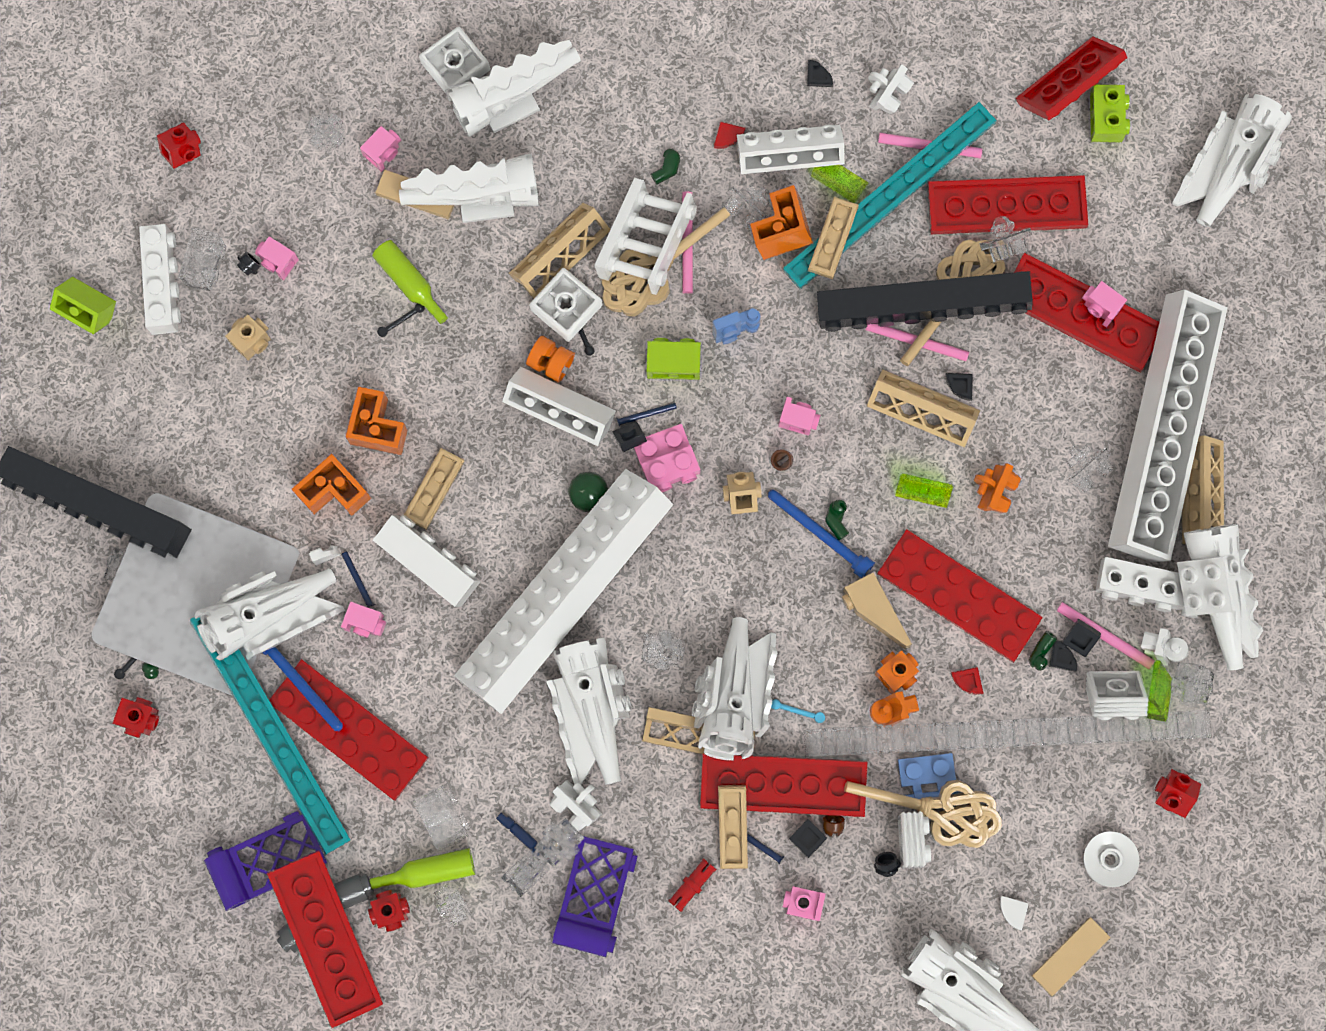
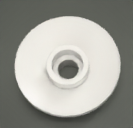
M1103 832L1089 841L1084 851L1083 861L1088 875L1096 883L1105 887H1119L1127 884L1136 875L1139 867V853L1135 844L1127 836L1118 832ZM1108 854L1115 858L1113 865H1108L1105 862V857Z

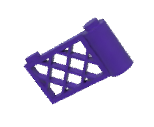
M298 811L283 817L285 823L226 850H223L222 846L207 852L208 858L204 860V863L225 911L232 910L249 902L251 899L273 890L269 878L265 886L254 891L250 880L254 870L263 874L268 873V871L256 867L261 852L276 857L271 871L276 869L279 859L289 862L295 861L281 855L286 840L301 845L296 860L301 858L304 847H308L316 851L319 850L324 863L327 864L317 839L303 815H300ZM303 821L307 830L303 842L288 837L291 827ZM287 829L285 835L279 834V832ZM272 835L283 838L277 854L263 849L266 839ZM308 836L310 837L313 845L306 843ZM261 841L259 847L253 845V844H255V843ZM247 847L258 850L252 866L241 862L237 852ZM244 867L250 869L248 876L246 874Z
M580 836L552 944L606 957L608 952L613 953L617 937L612 936L625 882L628 871L634 873L638 856L633 855L634 849ZM585 843L596 846L601 856L588 864L582 855ZM601 847L610 849V851L604 853ZM615 851L627 854L624 865L614 870L607 856ZM581 859L584 863V866L578 869ZM604 859L611 872L597 880L590 866ZM587 869L594 883L580 890L575 882V878L578 873ZM621 870H623V871H622L621 878H620V880H619V878H618V876H617L616 873H618V872H620ZM614 876L619 885L618 890L607 897L600 883ZM574 886L577 890V893L571 896ZM597 886L604 899L590 907L583 893ZM580 895L587 909L578 915L567 912L569 901ZM616 897L614 906H612L609 900ZM607 903L612 911L609 923L597 920L592 910ZM590 913L592 918L584 917V915Z

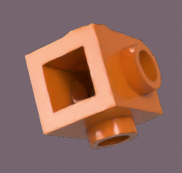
M901 650L898 654H895L892 651L880 661L883 666L875 673L881 683L893 694L901 687L906 691L918 681L915 676L919 672L916 668L919 664L910 653L905 655ZM895 668L902 669L903 674H898Z

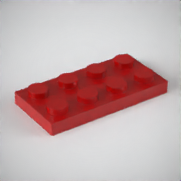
M1092 36L1018 95L1016 101L1022 108L1044 119L1051 120L1059 115L1069 104L1076 101L1089 88L1096 85L1109 72L1115 70L1119 64L1128 58L1126 52L1122 48Z

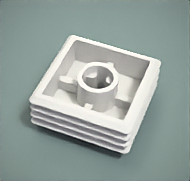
M460 27L453 29L419 55L421 64L444 92L446 89L469 81L473 83L471 77L480 78L490 71L488 60ZM454 60L455 62H459V64L456 66H451L450 62Z
M562 268L531 301L529 306L535 315L569 342L602 307V300L567 269ZM571 301V307L569 309H562L561 302L568 303Z
M1089 671L1086 673V692L1092 716L1101 720H1109L1112 717H1125L1135 720L1148 715L1149 699L1140 671Z
M915 811L913 813L902 812L898 816L901 868L911 869L913 867L916 869L919 867L921 869L926 863L931 862L930 845H925L924 835L929 833V818L923 817L921 811L918 813Z

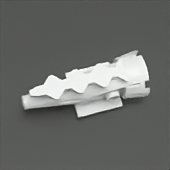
M570 40L562 41L555 45L542 42L539 44L536 54L527 56L519 53L516 55L513 65L508 68L495 65L492 67L490 76H484L480 79L471 77L473 83L469 81L446 89L449 102H453V111L467 136L470 137L476 134L488 124L493 132L496 133L540 111L532 93L581 61L574 47L571 48Z
M1249 94L1244 96L1235 120L1227 117V112L1222 111L1216 126L1210 131L1204 147L1197 154L1191 170L1184 177L1172 204L1181 206L1205 198L1196 221L1202 226L1210 227L1241 186L1250 184L1249 192L1253 194L1258 187L1263 188L1269 176L1267 171L1270 165L1275 166L1280 158L1281 152L1279 150L1282 145L1280 135L1292 120L1291 114L1287 111L1285 115L1280 111L1281 104L1259 94H1255L1253 98H1249Z
M532 153L508 159L506 163L505 158H503L499 164L487 166L479 161L469 171H462L455 165H450L443 174L436 175L428 168L423 169L416 178H409L401 182L402 189L399 190L401 205H461L463 223L514 217L513 206H539Z
M1238 524L1185 532L1184 539L1191 560L1177 562L1186 616L1210 614L1227 670L1244 668L1242 649L1250 658L1258 657V638L1263 632L1262 626L1253 617V612L1258 606V600L1249 593L1248 588L1254 578L1253 573L1244 566V558L1249 549H1239Z
M326 569L322 572L283 584L272 581L277 576L275 571L267 575L262 571L250 577V580L244 583V586L239 582L227 588L226 592L220 595L221 599L215 605L195 612V619L200 617L202 622L197 627L206 647L211 653L217 651L219 655L216 659L222 660L244 646L247 651L245 656L249 660L344 612L345 609L342 605L316 597L317 594L336 583L332 570Z
M742 617L732 619V626L723 658L717 657L711 665H707L704 674L698 676L695 684V692H698V697L692 708V717H695L694 728H700L703 725L698 747L699 749L704 747L706 755L721 760H733L734 755L741 754L742 759L750 757L754 752L753 731H756L755 736L761 737L770 727L768 715L772 706L770 695L775 680L773 666L777 657V650L775 648L776 634L769 633L749 646L748 620Z
M605 638L596 639L597 642L592 644L588 640L559 648L560 651L554 650L553 656L562 678L546 681L551 691L552 706L559 723V735L565 747V759L571 771L574 785L576 783L583 784L595 761H597L605 785L621 781L615 727L620 719L630 718L628 712L632 711V706L628 695L624 696L622 685L625 684V678L622 670L618 669L617 665L608 664Z
M930 929V938L924 935L908 959L912 963L908 970L903 967L900 972L902 977L924 988L922 993H919L916 997L917 1003L926 1007L941 1021L948 1023L957 1031H1041L1000 993L1003 981L1001 972L998 971L999 967L987 958L984 961L979 959L975 954L976 950L965 942H962L960 945L954 941L949 945L936 931Z

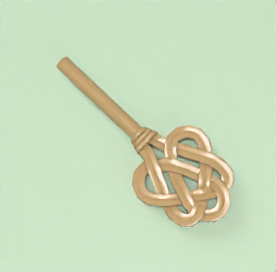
M725 207L680 241L669 267H671L675 258L730 216ZM630 249L626 250L619 258L620 261L647 269L653 268L658 257H649L647 254ZM620 271L612 272L609 281L602 279L604 287L603 301L609 310L623 312L626 316L635 317L642 313L647 305H656L666 300L670 293L669 282L666 280L663 287L660 286L657 295L651 293L649 284L645 287L648 282L647 279ZM633 285L631 290H626L627 286ZM612 296L616 297L618 301H613Z
M966 240L957 246L953 256L944 258L938 264L936 276L938 280L1004 274L1005 263L1000 258L999 249L994 242L988 240L977 242ZM960 265H964L962 276L958 277ZM973 265H979L978 269L971 272ZM951 267L950 277H948L945 271ZM930 319L900 359L902 364L905 366L910 365L941 322H933Z
M959 780L948 781L943 785L939 797H925L921 799L849 781L845 784V792L915 809L918 812L921 811L923 816L931 819V835L942 846H953L962 843L968 847L979 848L986 843L988 838L997 834L1002 827L1001 817L996 811V802L993 797L983 791H972L966 783ZM955 791H961V792H962V793H958V794H952V793L955 792ZM943 808L944 811L937 812L934 809ZM973 815L974 818L968 821L963 816ZM950 820H953L954 822H956V823H957L960 827H962V828H961V829L956 828V827H955L952 823H950L949 821H950ZM941 827L944 830H946L949 833V835H942Z

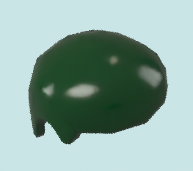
M591 471L582 472L575 476L568 488L569 499L577 509L583 512H590L599 499L607 492L608 486L599 474Z

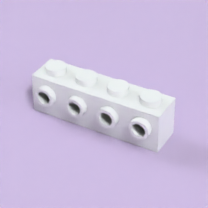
M824 125L811 128L800 127L791 130H773L760 133L748 132L737 135L741 174L845 164L844 139L840 125Z
M166 224L140 226L145 327L152 335L178 332V323L181 322V313L176 305V298H179V286L175 282L174 273L178 272L176 257H173V248H176L175 234L169 230Z
M522 367L509 380L502 401L596 446L600 444L608 433L616 410Z
M391 515L373 541L454 607H462L481 582L475 577L477 573L466 564L463 566L455 561L456 556L448 549L443 548L441 550L434 544L436 540L425 531L422 533L414 528L415 523L405 515L401 517Z
M1105 557L1101 561L1095 592L1102 593V598L1114 601L1118 597L1128 599V603L1131 605L1144 606L1145 603L1155 605V609L1158 611L1171 612V609L1182 611L1181 615L1185 617L1198 618V615L1186 616L1178 572Z

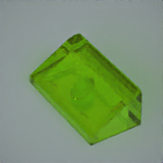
M842 165L815 167L811 173L812 178L852 203L858 200L869 182Z
M902 473L898 479L895 497L947 508L953 486L952 484Z
M1160 660L1154 662L1148 698L1147 719L1167 721L1173 680Z

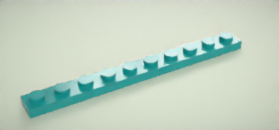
M980 102L858 204L859 207L842 254L996 124L997 120ZM819 238L783 268V272L800 290L818 275L809 272L808 268Z
M195 617L191 618L190 623L325 855L350 842L348 834L241 651L238 649L222 660L216 659L219 654L217 651L211 653L199 633L197 626L202 624L200 617L197 619Z

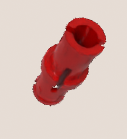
M704 858L689 877H684L682 880L684 883L668 900L673 906L679 901L675 907L680 912L683 911L696 893L699 894L702 891L701 887L717 870L711 864L707 867L709 863Z

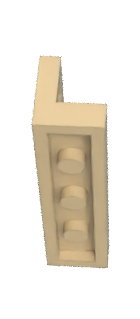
M582 203L514 267L509 274L535 298L562 268L569 271L611 229L594 207ZM595 220L601 229L594 236H587L588 226ZM573 240H581L580 249L575 254L569 253V244ZM555 257L562 258L561 267L557 271H550L551 261ZM536 275H543V284L535 291L529 282Z
M883 369L867 404L869 408L964 448L980 413V410ZM878 392L888 394L893 403L884 405L876 402L875 399ZM906 403L914 405L917 413L907 415L903 413L900 405ZM931 413L938 415L941 423L935 426L927 422L925 416ZM959 424L966 427L967 430L962 438L953 434L949 426Z
M1205 435L1198 438L1182 509V544L1185 545V532L1209 529L1211 525L1213 527L1224 525V441ZM1211 446H1214V458L1211 455ZM1211 473L1214 476V484L1211 481ZM1211 499L1214 502L1215 510H1213L1211 507Z
M651 707L648 708L642 742L703 754L704 747L699 749V747L692 746L699 742L700 738L695 731L702 732L703 725L700 728H694L695 717ZM652 722L664 724L669 734L661 739L649 737ZM668 725L676 726L678 728L671 731ZM683 728L690 729L696 738L687 745L680 744L674 735ZM672 736L675 742L666 741V739Z

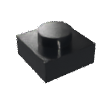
M637 421L624 424L619 429L612 431L622 452L647 442Z
M1078 619L1063 638L1062 643L1086 657L1100 639L1101 633Z
M809 819L789 838L807 858L827 839Z

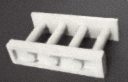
M634 178L594 265L598 277L609 281L612 272L620 271L648 280L651 293L657 295L660 286L663 287L666 283L667 270L689 221L693 220L696 215L697 206L694 203L692 194L687 192L683 203L680 204L649 195L644 180ZM649 205L677 213V216L671 226L639 217V212L642 206ZM640 227L668 236L661 248L630 239L629 234L632 228ZM630 249L658 257L653 270L620 261L619 257L622 250Z

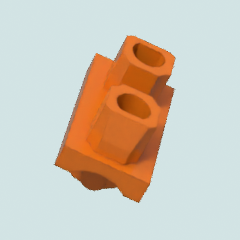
M1005 463L1004 466L995 465L994 470L987 468L984 476L975 475L974 482L980 485L977 493L982 495L977 508L999 513H1006L1008 511L1011 500L1002 496L1005 488L1015 491L1021 481V478L1012 472L1014 466Z
M902 691L893 693L874 702L870 707V716L874 722L883 724V728L895 725L908 719L910 713L919 711L916 696L904 697Z

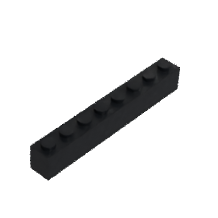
M1030 271L817 291L820 328L828 332L839 331L842 327L864 329L870 324L889 327L896 322L917 324L921 320L931 319L933 322H942L949 317H958V319L963 320L985 314L986 317H996L1003 312L1019 315L1027 313V310H1032L1033 305Z
M10 446L7 447L0 460L1 485L13 491L17 487L23 489L21 494L33 500L41 497L44 499L43 504L55 510L61 506L65 508V514L75 519H79L81 515L87 518L85 520L87 524L100 529L103 525L108 528L106 532L121 539L123 535L130 537L128 542L142 549L145 545L152 547L150 552L162 558H166L167 554L177 558L192 530L178 520Z

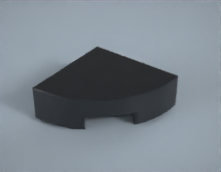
M808 60L807 86L833 87L831 74L819 62Z
M946 373V382L948 387L951 388L950 390L955 395L957 394L959 398L972 401L973 374Z
M1055 641L1052 647L1049 667L1077 672V661L1071 650L1062 642Z

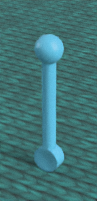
M777 699L772 700L771 708L774 710L780 708L813 718L817 723H822L825 720V715L822 712L815 714L782 704Z

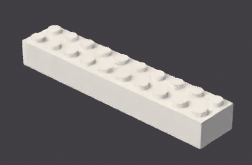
M1181 290L1165 296L1108 544L1110 548L1151 563L1171 561L1227 313V307L1187 290Z
M625 469L500 621L497 622L486 638L478 645L454 677L502 714L673 506L671 501L658 487Z

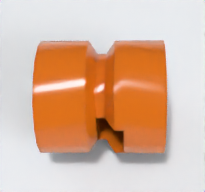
M542 335L532 347L526 365L537 372L544 370L548 378L560 383L566 375L562 373L564 366L570 368L575 353L563 346L557 348L554 341Z

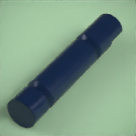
M502 813L498 815L496 820L506 829H510V832L539 857L545 848L540 843H537L519 824L515 823L510 816L506 817Z

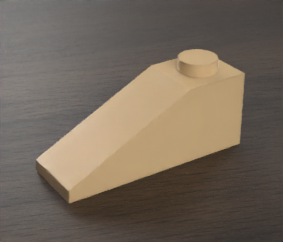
M874 573L844 587L845 595L842 596V599L849 611L853 609L857 616L903 649L910 648L912 643Z

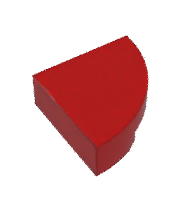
M720 122L714 148L724 149L737 143V135L744 134L745 128Z
M978 667L951 672L953 681L961 690L974 695L984 694Z

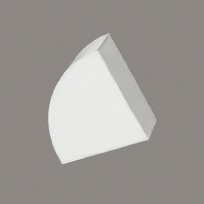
M333 545L322 551V548H318L309 553L312 562L316 566L341 555L337 546Z
M1001 896L1000 908L1005 920L1013 928L1022 931L1028 903Z

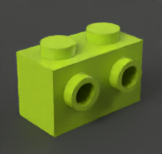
M1094 85L1090 92L1091 142H1122L1126 134H1129L1130 119H1126V110L1129 109L1130 100L1129 94H1125V85Z
M72 276L54 288L50 310L94 335L112 320L116 301Z
M655 338L653 341H647V379L700 380L701 342H695L694 339L690 338L680 339V342H669L667 338Z

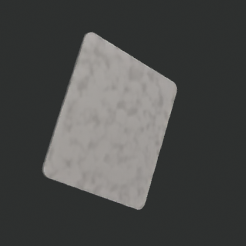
M159 493L153 494L147 499L146 507L178 520L192 530L177 558L168 554L166 558H162L150 552L152 547L145 545L142 549L129 542L92 630V639L98 645L232 695L192 627L190 619L195 617L197 610L215 605L221 599L220 595L226 592L227 588L239 582L244 586V583L249 581L250 577L262 571L266 575L275 571L277 576L272 580L273 582L278 584L288 582L300 553L292 545ZM242 646L241 648H239V650L241 651L243 657L248 663L250 669H252L257 655L247 660L245 656L247 654V651L244 648V646Z

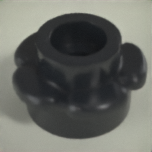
M245 252L242 256L238 255L239 263L237 266L248 276L251 273L256 275L258 273L257 270L261 267L257 259L249 252Z
M883 852L875 858V871L884 877L895 875L898 872V868L901 867V861L897 859L896 854L893 852Z

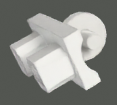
M900 65L898 69H892L889 75V71L885 68H882L880 73L871 72L868 77L872 83L869 90L872 93L877 92V94L870 103V108L874 110L882 109L888 114L896 112L901 101L892 95L893 91L896 89L902 95H905L914 84L905 74L908 70L905 66Z
M1160 628L1159 634L1144 633L1141 648L1145 650L1144 653L1146 655L1156 657L1159 664L1168 666V659L1173 662H1180L1187 657L1189 651L1187 643L1181 638H1172L1168 629Z
M566 780L553 791L555 795L550 802V806L559 813H562L568 807L574 813L568 822L576 831L591 825L602 815L594 806L597 800L591 795L595 789L592 784L585 789L580 783L573 785Z

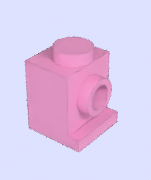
M380 126L360 147L362 155L382 172L385 169L383 163L385 161L390 162L396 157L397 149L399 148L398 143L401 141V138L393 130L387 131Z
M270 236L265 242L262 241L255 251V254L262 260L261 265L270 272L274 273L276 270V273L282 280H285L299 260L295 252Z
M1103 281L1096 288L1091 286L1082 297L1086 301L1084 305L1088 307V311L1097 318L1102 317L1105 320L1102 324L1105 327L1111 323L1127 301L1126 298Z
M787 397L779 421V427L809 436L811 429H817L821 415L816 414V410H813L809 404L803 402L792 404V398Z
M350 602L341 628L350 632L351 627H353V633L368 638L369 634L381 636L386 621L383 620L384 615L381 612Z
M792 886L791 892H785L782 907L787 908L786 914L819 922L826 893ZM800 898L808 900L809 905L807 908L799 907L798 901Z

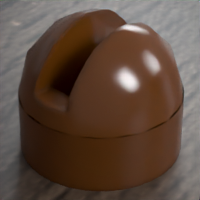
M777 450L771 456V464L776 470L786 471L793 464V456L787 450ZM788 456L789 459L779 466L777 462Z
M835 815L823 817L822 827L826 835L832 837L833 834H836V837L843 833L845 826L844 817Z

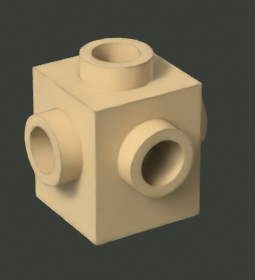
M249 315L235 321L231 327L232 330L225 335L230 344L248 361L256 353L260 354L268 346V341L271 340L266 333L269 328L259 318L253 320Z
M737 472L727 475V485L722 487L724 502L729 501L731 515L758 512L757 498H762L760 482H755L753 472Z

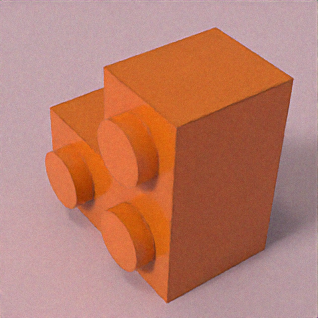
M792 185L769 193L775 215L750 224L755 245L763 260L813 244L802 200L795 186Z
M358 387L346 439L350 445L402 455L408 430L403 422L384 419L388 398L384 392Z
M333 454L329 455L292 488V491L314 515L334 497L351 516L372 499Z

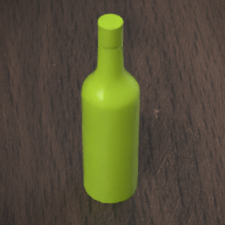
M392 240L382 243L373 252L372 257L411 302L423 305L440 324L444 323L448 317L433 300L431 286Z
M470 848L409 861L394 873L370 878L371 888L376 889L396 884L405 885L409 888H418L475 875V868Z

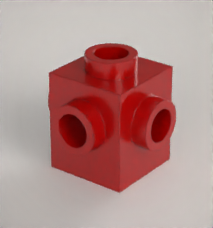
M184 122L157 135L160 153L173 169L201 156L199 149L201 140L197 132L190 130Z
M139 697L136 698L135 702L121 698L112 724L125 728L124 734L140 738L141 733L150 736L151 731H155L159 722V715L157 714L159 710L151 707V701Z
M1171 769L1166 778L1161 776L1157 782L1155 791L1158 792L1155 803L1167 811L1186 818L1198 800L1202 784L1184 773Z
M392 890L376 894L377 900L371 901L372 908L368 909L372 925L377 924L378 929L386 928L387 932L402 928V922L408 920L407 914L410 913L406 897L402 898L399 893L393 894ZM386 905L392 908V913L389 916L383 914V908Z

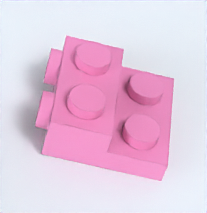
M682 424L646 437L647 442L634 447L646 481L658 487L662 493L672 489L671 484L682 481V484L690 483L697 479L696 475L700 474V467Z

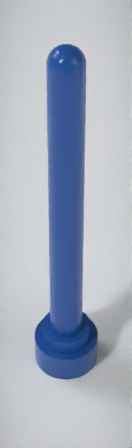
M776 490L768 492V498L851 563V568L854 569L853 573L859 578L865 577L867 571L871 570L875 565V562L868 556L856 555Z
M276 646L262 652L264 655H269L334 731H340L343 728L342 722L280 653Z

